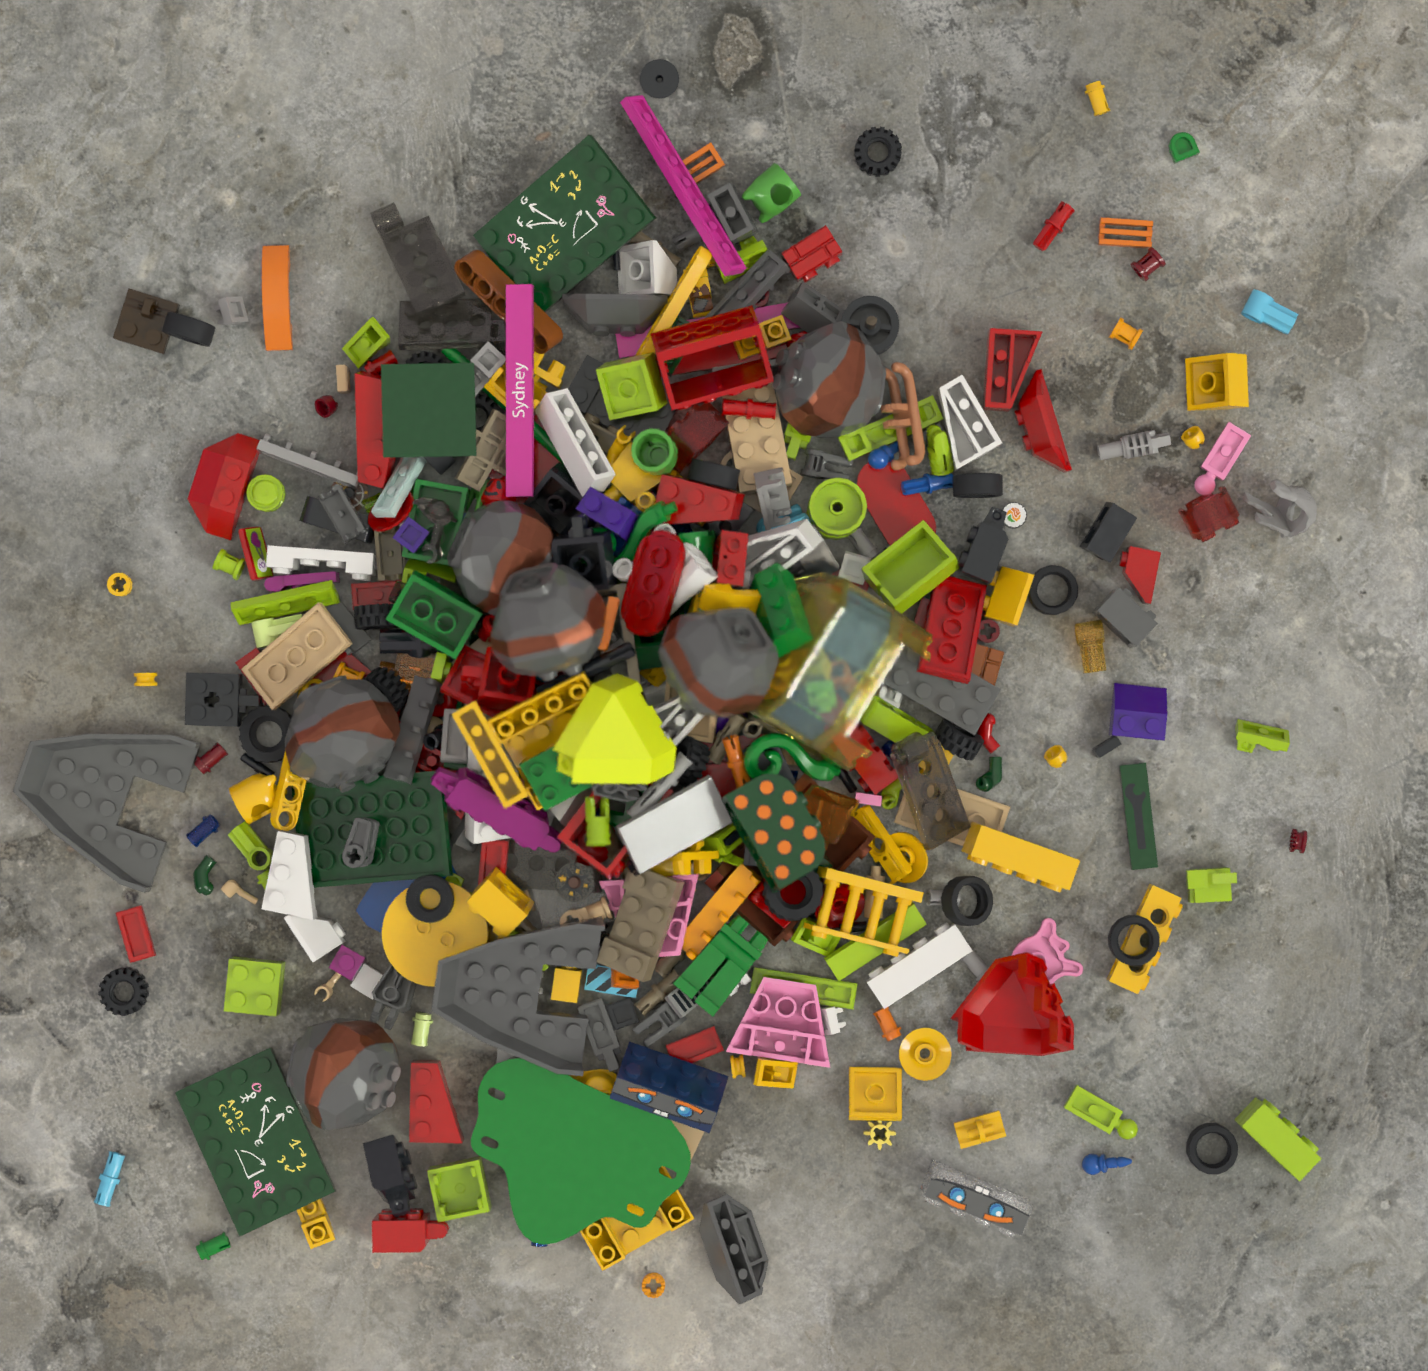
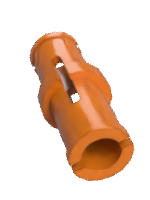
M737 734L730 735V739L724 737L722 743L729 760L727 761V766L732 770L736 789L750 782L751 778L745 771L744 756Z

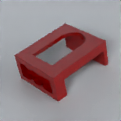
M722 530L715 540L712 568L718 578L710 584H730L743 587L748 544L747 533Z

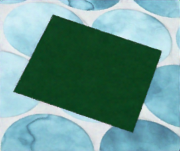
M474 363L381 364L383 458L476 456Z

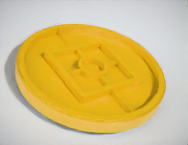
M448 882L454 893V905L448 916L438 922H421L411 915L406 905L408 888L393 900L385 914L382 925V943L386 956L392 966L402 976L414 983L435 987L438 960L488 943L487 920L478 912L474 914L469 909L470 905L467 903V900L471 893L457 884ZM425 889L420 895V902L424 908L434 909L440 903V895L435 889Z

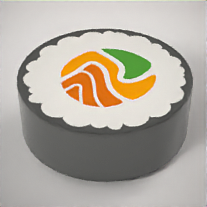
M1010 502L1002 508L1003 511L1007 512L1004 522L1006 527L1016 529L1026 522L1027 511L1022 504Z

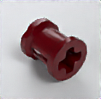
M1150 247L1148 253L1139 261L1131 263L1132 269L1145 282L1149 279L1148 276L1157 268L1166 265L1164 259L1153 247Z

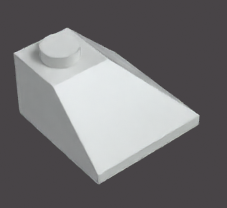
M657 240L625 245L618 250L620 257V270L618 271L619 294L671 295L677 284V268Z
M292 915L284 917L312 962H315L346 942L343 938L346 935L343 928L338 922L334 924L331 919L317 917L311 920Z

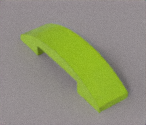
M933 395L918 401L922 429L943 420ZM893 414L838 437L848 462L869 454L872 450L882 445H889L897 441L896 429H884L883 422L894 419ZM907 427V436L912 435L911 427Z

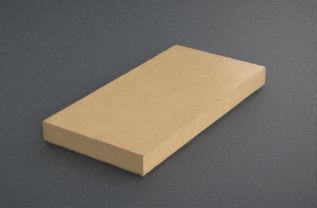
M318 602L241 670L270 708L276 710L353 643L325 606Z
M910 773V784L905 788L894 823L961 846L964 845L971 822L1002 832L1010 810L1009 806Z

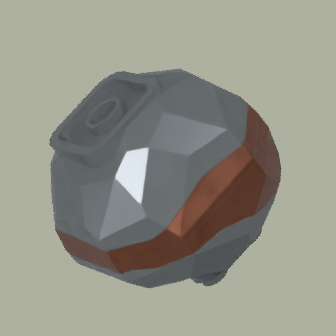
M839 321L809 332L793 342L788 348L786 347L778 351L776 363L779 364V368L772 386L773 389H776V397L781 414L799 433L820 438L846 435L867 425L871 417L879 412L883 402L886 368L882 365L880 357L862 331L848 323Z
M496 501L479 507L474 512L468 511L449 549L447 561L449 566L453 568L464 597L484 612L496 615L501 597L500 592L511 574L522 569L554 563L552 540L555 538L550 527L533 508L514 501Z
M556 563L522 569L508 577L500 592L501 597L490 637L494 655L512 673L539 676L543 681L555 678L557 671L560 670L566 672L567 675L579 673L582 670V664L591 659L600 646L603 637L606 606L602 597L592 584L576 571Z
M746 608L697 611L678 616L668 624L659 647V654L667 676V682L680 696V705L688 711L694 709L699 715L727 718L756 709L761 704L770 686L778 664V652L774 643L764 631L755 614Z
M339 676L303 690L293 705L294 712L285 737L286 756L292 771L316 786L340 789L341 793L353 789L356 786L354 783L356 781L363 780L367 784L379 778L378 772L388 762L400 734L398 715L389 700L372 683L360 679H347L346 676Z
M336 1018L309 1026L304 1035L295 1041L286 1082L307 1121L318 1128L329 1131L363 1125L386 1108L392 1107L396 1100L394 1091L401 1074V1068L398 1066L395 1044L379 1024L359 1019Z

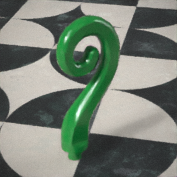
M659 501L644 510L636 520L624 550L619 556L614 558V561L626 558L632 562L639 543L645 536L647 537L650 530L671 519L670 514L678 511L675 502L665 504L664 501ZM604 527L593 528L594 532L609 531ZM611 533L614 553L616 550V539L615 536ZM581 558V562L583 564L586 563L585 566H587L586 560L584 561V559Z
M768 733L758 737L748 747L744 756L745 771L752 779L764 774H779L782 768V758L779 752L775 750L765 751L772 747H780L786 750L800 770L812 779L831 781L834 776H839L841 772L840 767L834 766L830 760H815L811 758L795 739L781 733ZM765 751L764 756L770 761V765L767 769L760 770L758 768V759L762 752Z

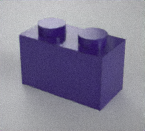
M589 487L576 508L581 514H586L589 520L611 531V533L628 542L634 524L638 519V516L633 511L592 487Z

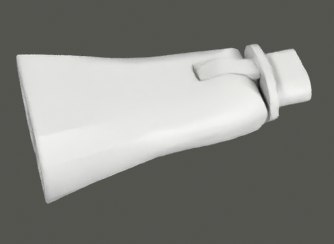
M683 543L686 554L685 563L670 615L688 599L702 590L704 585L710 584L718 578L705 555L690 543Z

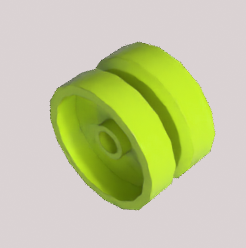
M832 478L825 480L815 488L808 501L806 513L811 521V525H815L822 537L840 540L847 538L859 528L866 515L867 503L864 493L857 484L848 479ZM839 505L840 512H835L833 507Z

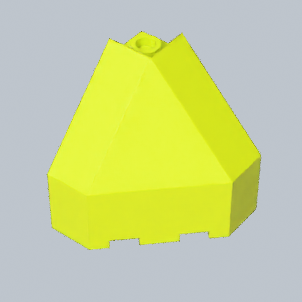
M616 673L591 685L553 750L559 752L557 771L572 777V783L650 784L674 772L676 746L671 738H666L660 727L662 722L653 706H648L641 694L643 689L639 682Z

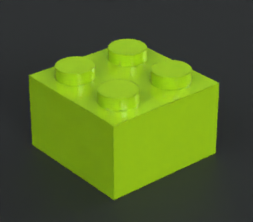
M244 957L229 958L224 1011L266 1016H278L281 1014L286 962Z

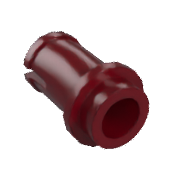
M216 742L201 757L197 756L194 764L203 774L211 773V768L227 756L228 753Z

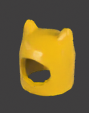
M254 774L229 787L230 795L239 813L249 825L271 813L277 789L275 784L277 777L275 775ZM285 789L284 795L288 793L287 789Z

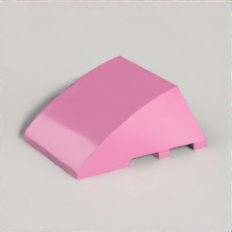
M699 874L666 876L685 881L659 957L681 955ZM625 879L599 881L610 904L608 906L610 911H613L616 918L626 890L622 888Z
M764 977L726 1052L830 1068L816 985Z

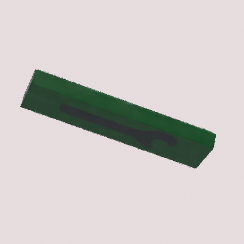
M1146 763L1119 765L1131 870L1158 867Z

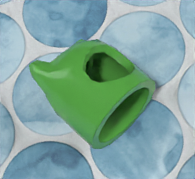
M773 163L743 192L742 198L743 200H751L760 212V223H764L782 213L800 198L802 194L779 165Z
M647 429L640 432L631 446L632 458L644 472L651 475L670 474L673 471L678 458L677 447L664 431Z

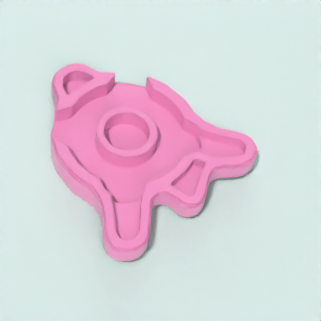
M1045 918L1039 930L1034 935L1019 942L1012 955L1028 952L1043 959L1048 968L1045 974L1050 984L1060 977H1077L1083 972L1081 963L1064 957V953L1069 949L1070 944L1056 935V923L1051 918Z

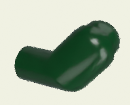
M989 757V770L977 778V789L988 792L1001 782L1002 757Z
M208 855L203 858L193 873L195 890L205 896L210 895L214 889V885L209 882L208 874L217 863Z

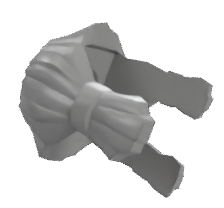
M1277 479L1273 480L1270 483V487L1273 492L1281 497L1276 507L1246 492L1244 493V502L1259 509L1262 513H1255V521L1269 527L1271 530L1280 532L1282 538L1287 536L1291 538L1305 533L1316 521L1317 504L1309 491L1303 487L1286 486ZM1298 505L1302 509L1301 514L1293 521L1294 507Z

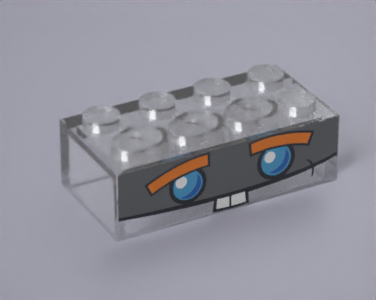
M933 1159L920 1188L924 1198H926V1202L937 1207H940L941 1204L947 1205L951 1209L950 1212L961 1217L969 1214L975 1218V1222L986 1227H990L993 1224L1000 1229L1001 1233L1010 1237H1014L1015 1234L1023 1235L1034 1208L1030 1199Z

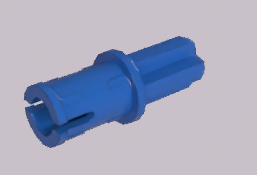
M926 473L922 478L901 482V490L903 495H910L921 492L931 494L932 491L953 488V475L950 473L944 476H935Z

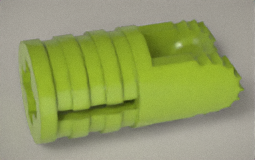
M931 424L926 431L931 473L935 476L948 475L954 471L951 445L948 441L947 433L942 431L939 426Z
M586 797V846L611 845L609 840V798H601L600 817H595L594 798Z

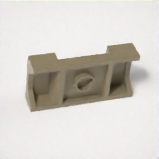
M628 870L622 887L626 889L611 933L609 937H605L596 962L641 982L650 981L685 881L666 877L652 870H647L638 876H634Z

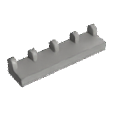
M267 433L263 440L260 439L256 449L259 454L355 490L358 489L360 484L358 482V473L356 472L355 475L341 470L342 461L336 460L333 467L317 461L318 452L312 451L310 457L291 451L293 447L291 442H287L285 448L270 443L271 435Z

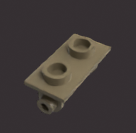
M586 412L583 417L593 435L599 437L597 442L601 449L608 452L617 438L616 434L619 429L612 425H609L608 428L599 424L601 419Z

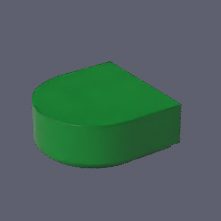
M1177 133L1169 142V152L1174 164L1200 153L1195 139L1189 133Z

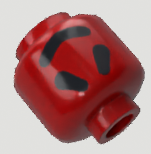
M506 477L489 480L481 495L483 506L496 501L517 502L518 497H506Z

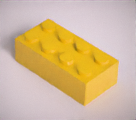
M971 822L961 850L968 854V860L984 866L991 862V868L1009 875L1012 874V871H1016V877L1034 884L1039 879L1041 880V886L1057 892H1061L1062 888L1070 890L1080 860L975 822Z

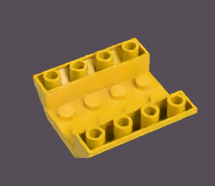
M584 672L487 720L499 744L503 743L524 780L525 790L537 811L543 807L519 764L556 745L592 685V682Z
M665 1166L659 1168L660 1174L671 1178ZM677 1189L663 1201L653 1220L645 1227L635 1228L615 1218L603 1217L581 1230L580 1233L601 1270L604 1271L625 1259L628 1253L669 1230L672 1232L692 1221L694 1216ZM631 1203L627 1205L629 1212L638 1216L644 1214V1209Z

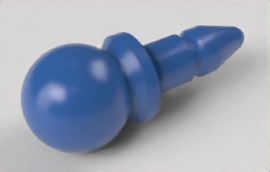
M895 441L889 446L882 445L872 450L868 456L870 466L874 469L885 468L894 459V454L899 452L898 442Z
M1088 1154L1082 1161V1167L1087 1174L1096 1175L1100 1171L1106 1173L1108 1168L1125 1167L1132 1163V1159L1126 1157L1107 1158L1105 1154L1100 1156Z

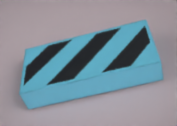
M596 964V969H587L584 990L636 998L638 988L611 987V968Z

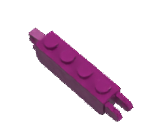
M439 767L432 776L431 784L445 794V801L451 808L468 813L473 820L479 823H486L500 835L506 834L513 838L521 847H529L535 851L539 846L552 853L560 850L561 842L557 838L559 831L549 826V818L546 811L542 809L537 811L536 807L525 799H521L504 808L489 780L467 767L458 769L456 773Z

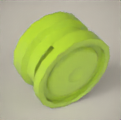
M266 474L252 479L246 492L250 504L263 512H272L280 508L286 496L285 487L282 482Z

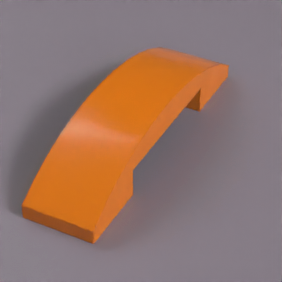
M289 245L263 246L262 307L266 351L293 350L292 324L290 321Z

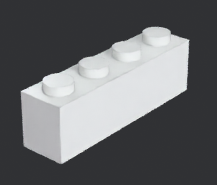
M568 388L546 393L536 408L535 413L581 496L584 497L589 487L594 488L600 493L604 492L616 474Z
M947 922L934 930L936 935L928 940L926 937H923L912 945L914 949L905 955V953L900 952L898 957L894 956L890 959L892 964L884 969L882 966H879L868 974L870 978L866 982L884 1009L972 952V949L954 923L950 926Z

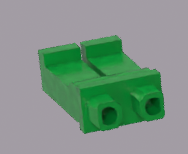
M740 915L731 920L729 924L725 923L716 937L673 983L689 998L693 999L722 962L727 959L726 964L694 1001L712 1017L717 1013L753 963L763 954L761 951L768 941V938L758 930L749 941L745 939L741 933L750 923Z

